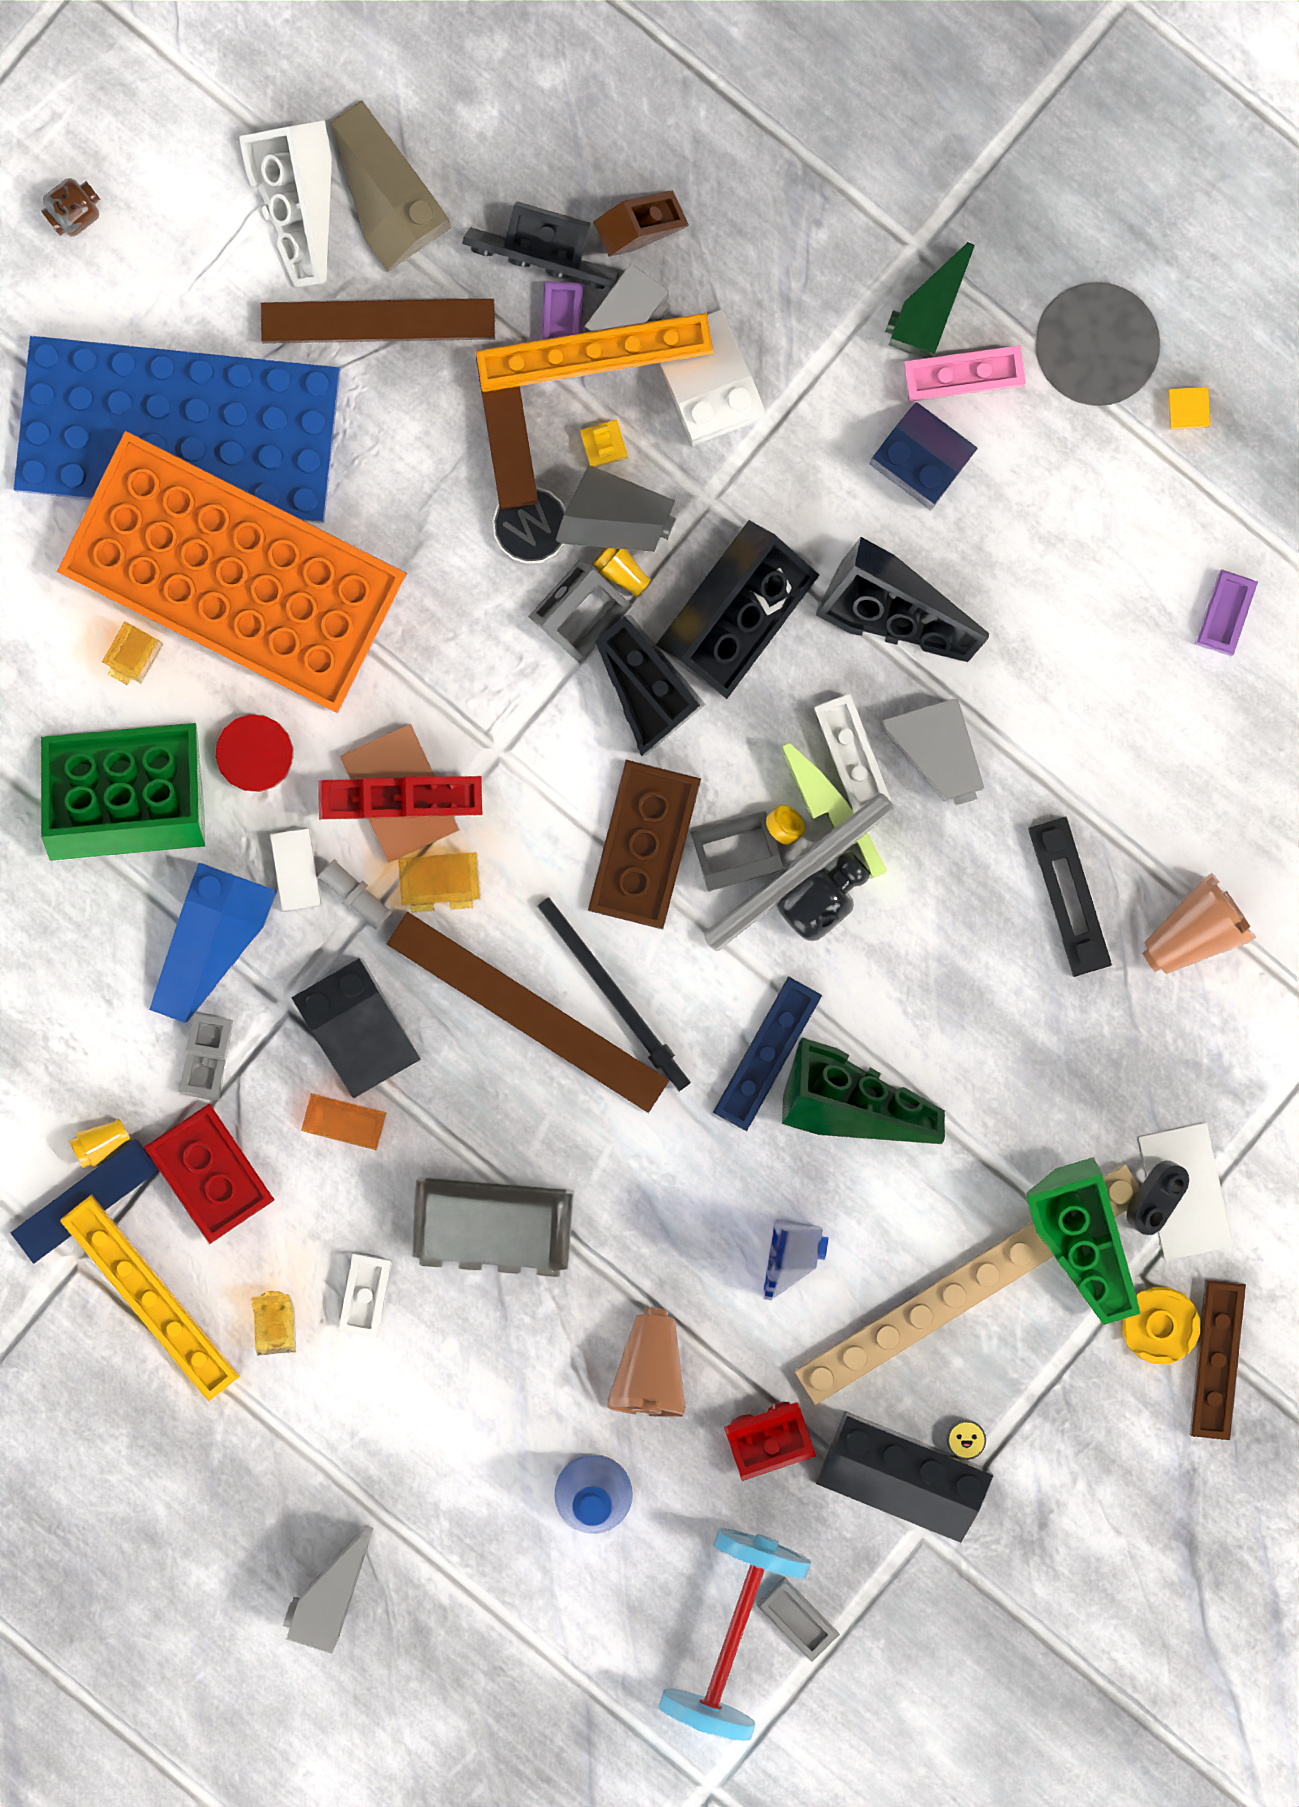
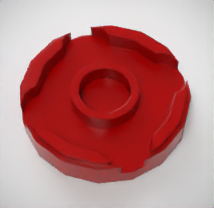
M249 714L233 720L223 729L216 744L215 758L220 773L230 784L243 791L263 792L275 788L287 777L293 763L294 747L290 735L280 723L265 715Z

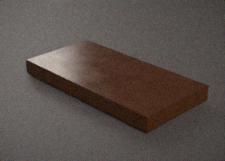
M630 760L625 761L588 911L664 929L701 778Z

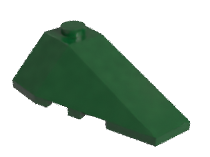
M802 1037L783 1093V1125L824 1136L942 1144L944 1142L945 1110L905 1087L897 1090L880 1080L881 1073L871 1067L868 1071H865L848 1061L850 1055L842 1050Z

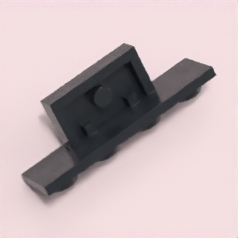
M518 201L514 204L506 237L470 227L462 241V244L471 246V251L476 254L493 256L495 253L508 257V261L517 266L530 267L532 264L546 268L545 272L554 277L567 278L570 275L583 279L585 285L596 289H604L605 286L612 288L619 272L616 269L582 260L591 226L590 222Z

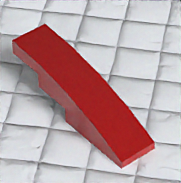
M435 776L319 780V820L483 815L481 776Z

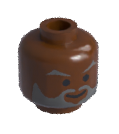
M67 178L43 197L45 208L41 212L60 236L66 233L68 236L75 237L99 218V210L95 204L101 199L87 181L79 185L76 180Z

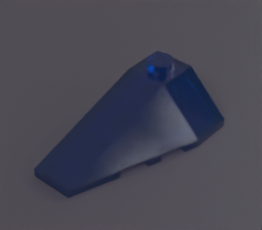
M775 1219L762 1294L763 1299L773 1300L816 1269L818 1259L825 1260L828 1237L822 1236V1227Z

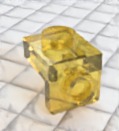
M269 1291L261 1294L259 1297H252L251 1306L254 1312L255 1351L257 1356L296 1352L295 1308L291 1296L279 1291Z

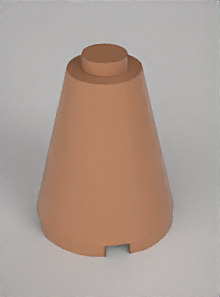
M1213 873L1206 876L1144 942L1147 950L1142 954L1155 972L1162 969L1165 974H1169L1247 944L1256 938L1255 934L1248 930L1251 926L1227 891L1222 893L1217 884L1220 881Z
M645 1308L644 1314L636 1315L608 1397V1409L635 1415L636 1412L649 1413V1416L683 1417L686 1404L676 1323L674 1318L667 1317V1310Z

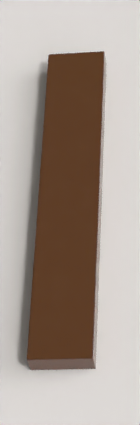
M494 299L261 302V341L263 344L495 340Z

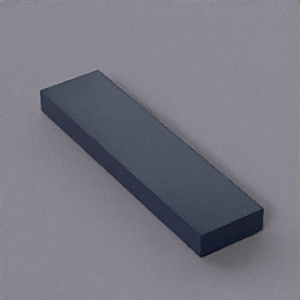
M789 976L787 977L714 1108V1114L747 1132L819 1003L822 994Z
M137 1138L10 1233L31 1262L35 1264L72 1236L60 1222V1219L91 1194L106 1211L159 1170Z

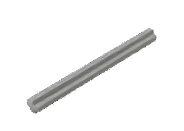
M883 793L876 795L707 930L704 934L707 944L715 951L721 950L775 907L785 895L800 883L824 868L893 813L894 808L891 801Z

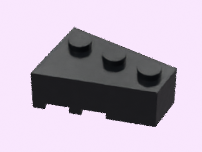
M624 615L595 640L612 685L615 687L624 709L623 712L626 720L630 724L641 756L649 754L706 705L631 615Z

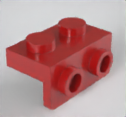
M798 1402L774 1404L769 1407L768 1412L754 1417L752 1414L741 1415L733 1419L730 1425L724 1427L742 1481L816 1457Z

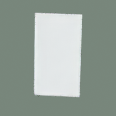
M1207 1123L1138 1137L1147 1177L1158 1163L1165 1160L1173 1161L1184 1167L1189 1174V1186L1186 1193L1163 1228L1159 1231L1165 1261L1234 1247Z

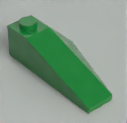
M1094 1157L1054 1169L1025 1194L1037 1234L1050 1249L1060 1266L1071 1278L1078 1291L1103 1325L1141 1314L1104 1177Z

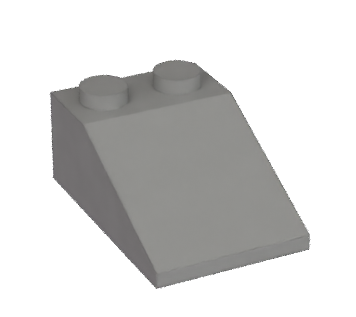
M366 1525L306 1587L300 1598H293L283 1626L290 1628L287 1640L332 1654L341 1634L374 1529L373 1527Z

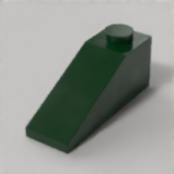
M967 242L904 301L901 312L892 311L885 330L886 333L892 334L889 346L925 359L934 357L975 247L974 244Z

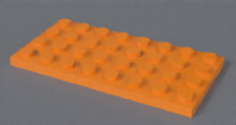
M128 431L124 432L57 570L58 573L336 713H339L408 574Z

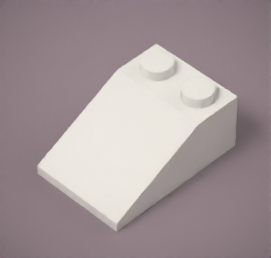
M722 309L708 314L714 354L659 363L692 447L764 419L765 409L753 378Z

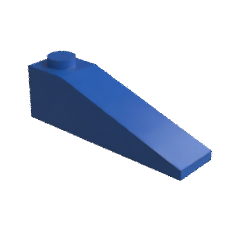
M199 862L186 895L149 1010L187 1023L215 989L222 977L239 959L251 941L264 928L277 890Z

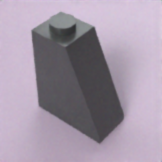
M588 465L563 516L556 541L570 545L654 552L660 538L668 540L674 527L676 518L670 516L675 500Z

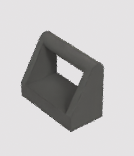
M580 559L528 617L581 664L597 646L595 640L618 622L632 605L593 567ZM598 586L615 603L574 647L557 630Z
M766 811L691 832L708 892L784 870L775 839L770 834L766 825ZM762 828L770 857L711 873L703 847L704 844Z

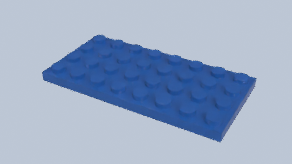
M30 336L13 490L22 493L92 500L124 432L128 431L306 522L325 523L341 370L339 367Z

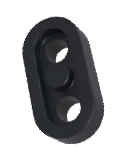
M1170 1160L1158 1163L1151 1170L1128 1206L1126 1214L1128 1224L1144 1235H1153L1160 1231L1188 1189L1189 1174L1187 1170Z

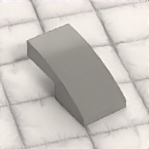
M194 1013L179 1089L181 1095L219 1101L233 1020Z

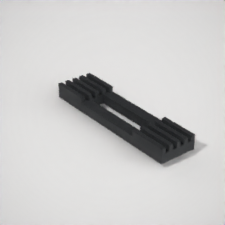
M1067 816L1028 828L1073 977L1112 966ZM1065 857L1089 931L1076 936L1073 932L1052 861Z

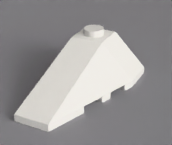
M325 121L239 136L247 177L252 187L258 186L265 202V206L261 210L266 221L272 220L279 235L277 247L294 286L300 287L325 283L327 278L332 157Z

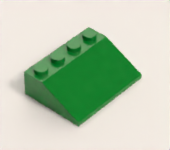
M196 723L41 737V838L49 860L205 847V812Z

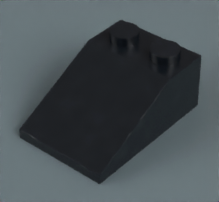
M363 958L353 961L291 997L311 1033L353 1099L421 1060Z

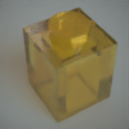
M124 621L102 662L111 667L108 675L127 686L131 679L142 684L164 643Z

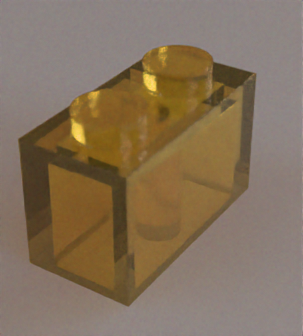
M477 852L398 858L401 905L411 906V913L434 911V904L450 903V910L473 908V901L482 900Z

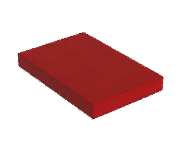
M210 1103L144 1146L145 1151L209 1245L275 1201Z

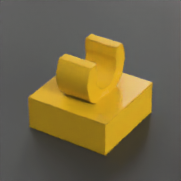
M617 419L580 430L591 466L597 468L628 459Z

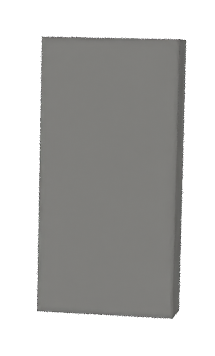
M785 1576L757 1603V1607L811 1662L840 1635Z

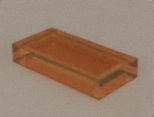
M311 1093L301 1131L377 1151L387 1112Z

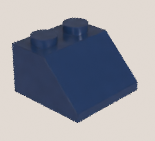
M915 402L874 454L869 465L929 510H932L977 451L978 447L918 402Z

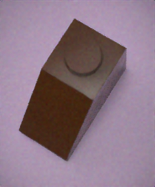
M673 190L622 201L593 221L600 241L609 257L638 250L689 226Z

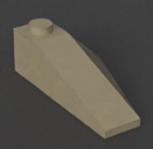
M360 101L330 122L365 241L387 272L451 229L447 215L363 101Z

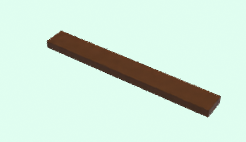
M408 911L386 943L647 1113L650 1112L670 1081Z

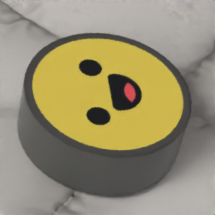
M961 1419L954 1422L948 1429L946 1435L947 1446L960 1459H974L985 1449L986 1434L977 1422L970 1419Z

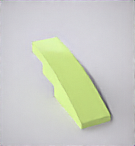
M790 743L782 746L781 750L811 820L826 814L834 830L854 814L847 801L815 765ZM866 833L854 844H856L872 879L886 873L887 870L869 834Z

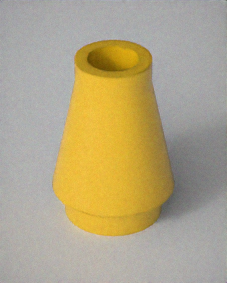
M604 548L592 563L602 577L631 592L635 597L651 581L627 549Z
M117 1119L108 1124L75 1133L77 1137L68 1142L82 1168H85L91 1164L95 1167L122 1143L130 1140L120 1119Z

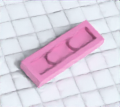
M1020 345L904 362L909 402L1023 387L1026 384Z

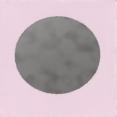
M1093 282L1078 285L1067 290L1050 304L1038 327L1036 350L1044 375L1057 391L1078 403L1104 406L1126 400L1147 383L1158 362L1160 336L1154 316L1138 296L1118 285Z

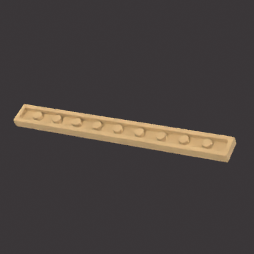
M1125 1164L1104 1176L1115 1218L1127 1211L1129 1204L1140 1189V1186ZM1032 1221L794 1370L816 1406L1046 1262L1054 1255L1037 1234Z

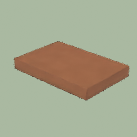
M411 724L340 756L350 779L435 777ZM454 816L369 819L388 863L460 831Z

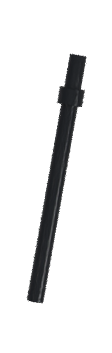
M550 897L537 906L649 1052L650 1056L648 1059L656 1069L661 1068L679 1092L687 1087L691 1081L674 1061L673 1057L676 1055L666 1043L664 1045L661 1044Z

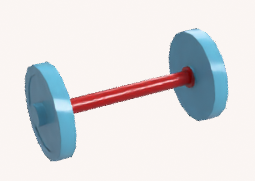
M726 1528L718 1529L714 1547L738 1560L750 1564L705 1697L683 1690L665 1689L659 1702V1709L703 1733L732 1740H751L756 1722L743 1712L721 1703L720 1700L764 1571L768 1570L795 1578H806L811 1565L810 1559L779 1545L777 1540L764 1535L756 1534L754 1536Z

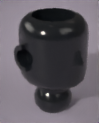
M845 852L839 856L834 868L829 871L824 867L812 874L785 895L776 906L786 922L802 938L807 941L819 940L852 912L854 902L848 892L856 886L864 885L870 877V872L853 852Z

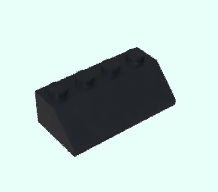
M748 520L656 643V646L725 699H728L820 574L774 533ZM787 581L791 586L789 593L786 590ZM754 593L763 597L769 608L784 599L785 601L780 609L767 616Z
M844 1411L816 1484L961 1543L981 1509L994 1475L988 1468L960 1459L951 1453Z

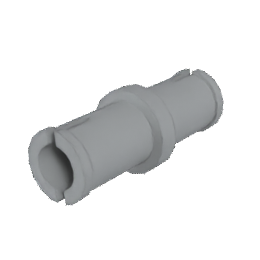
M335 859L318 876L320 880H323L344 900L342 904L345 907L351 906L375 930L392 912L366 889L368 885L363 880L359 883Z

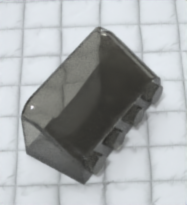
M419 1177L416 1180L412 1257L420 1258L419 1265L428 1267H443V1261L459 1262L458 1268L465 1270H482V1264L498 1265L497 1272L520 1274L521 1267L537 1268L536 1275L560 1277V1270H568L575 1190Z

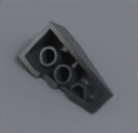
M863 537L858 539L841 561L816 610V616L848 633L862 636L864 631L884 636L887 643L897 645L898 640L920 645L924 652L964 662H969L989 638V632L897 556Z

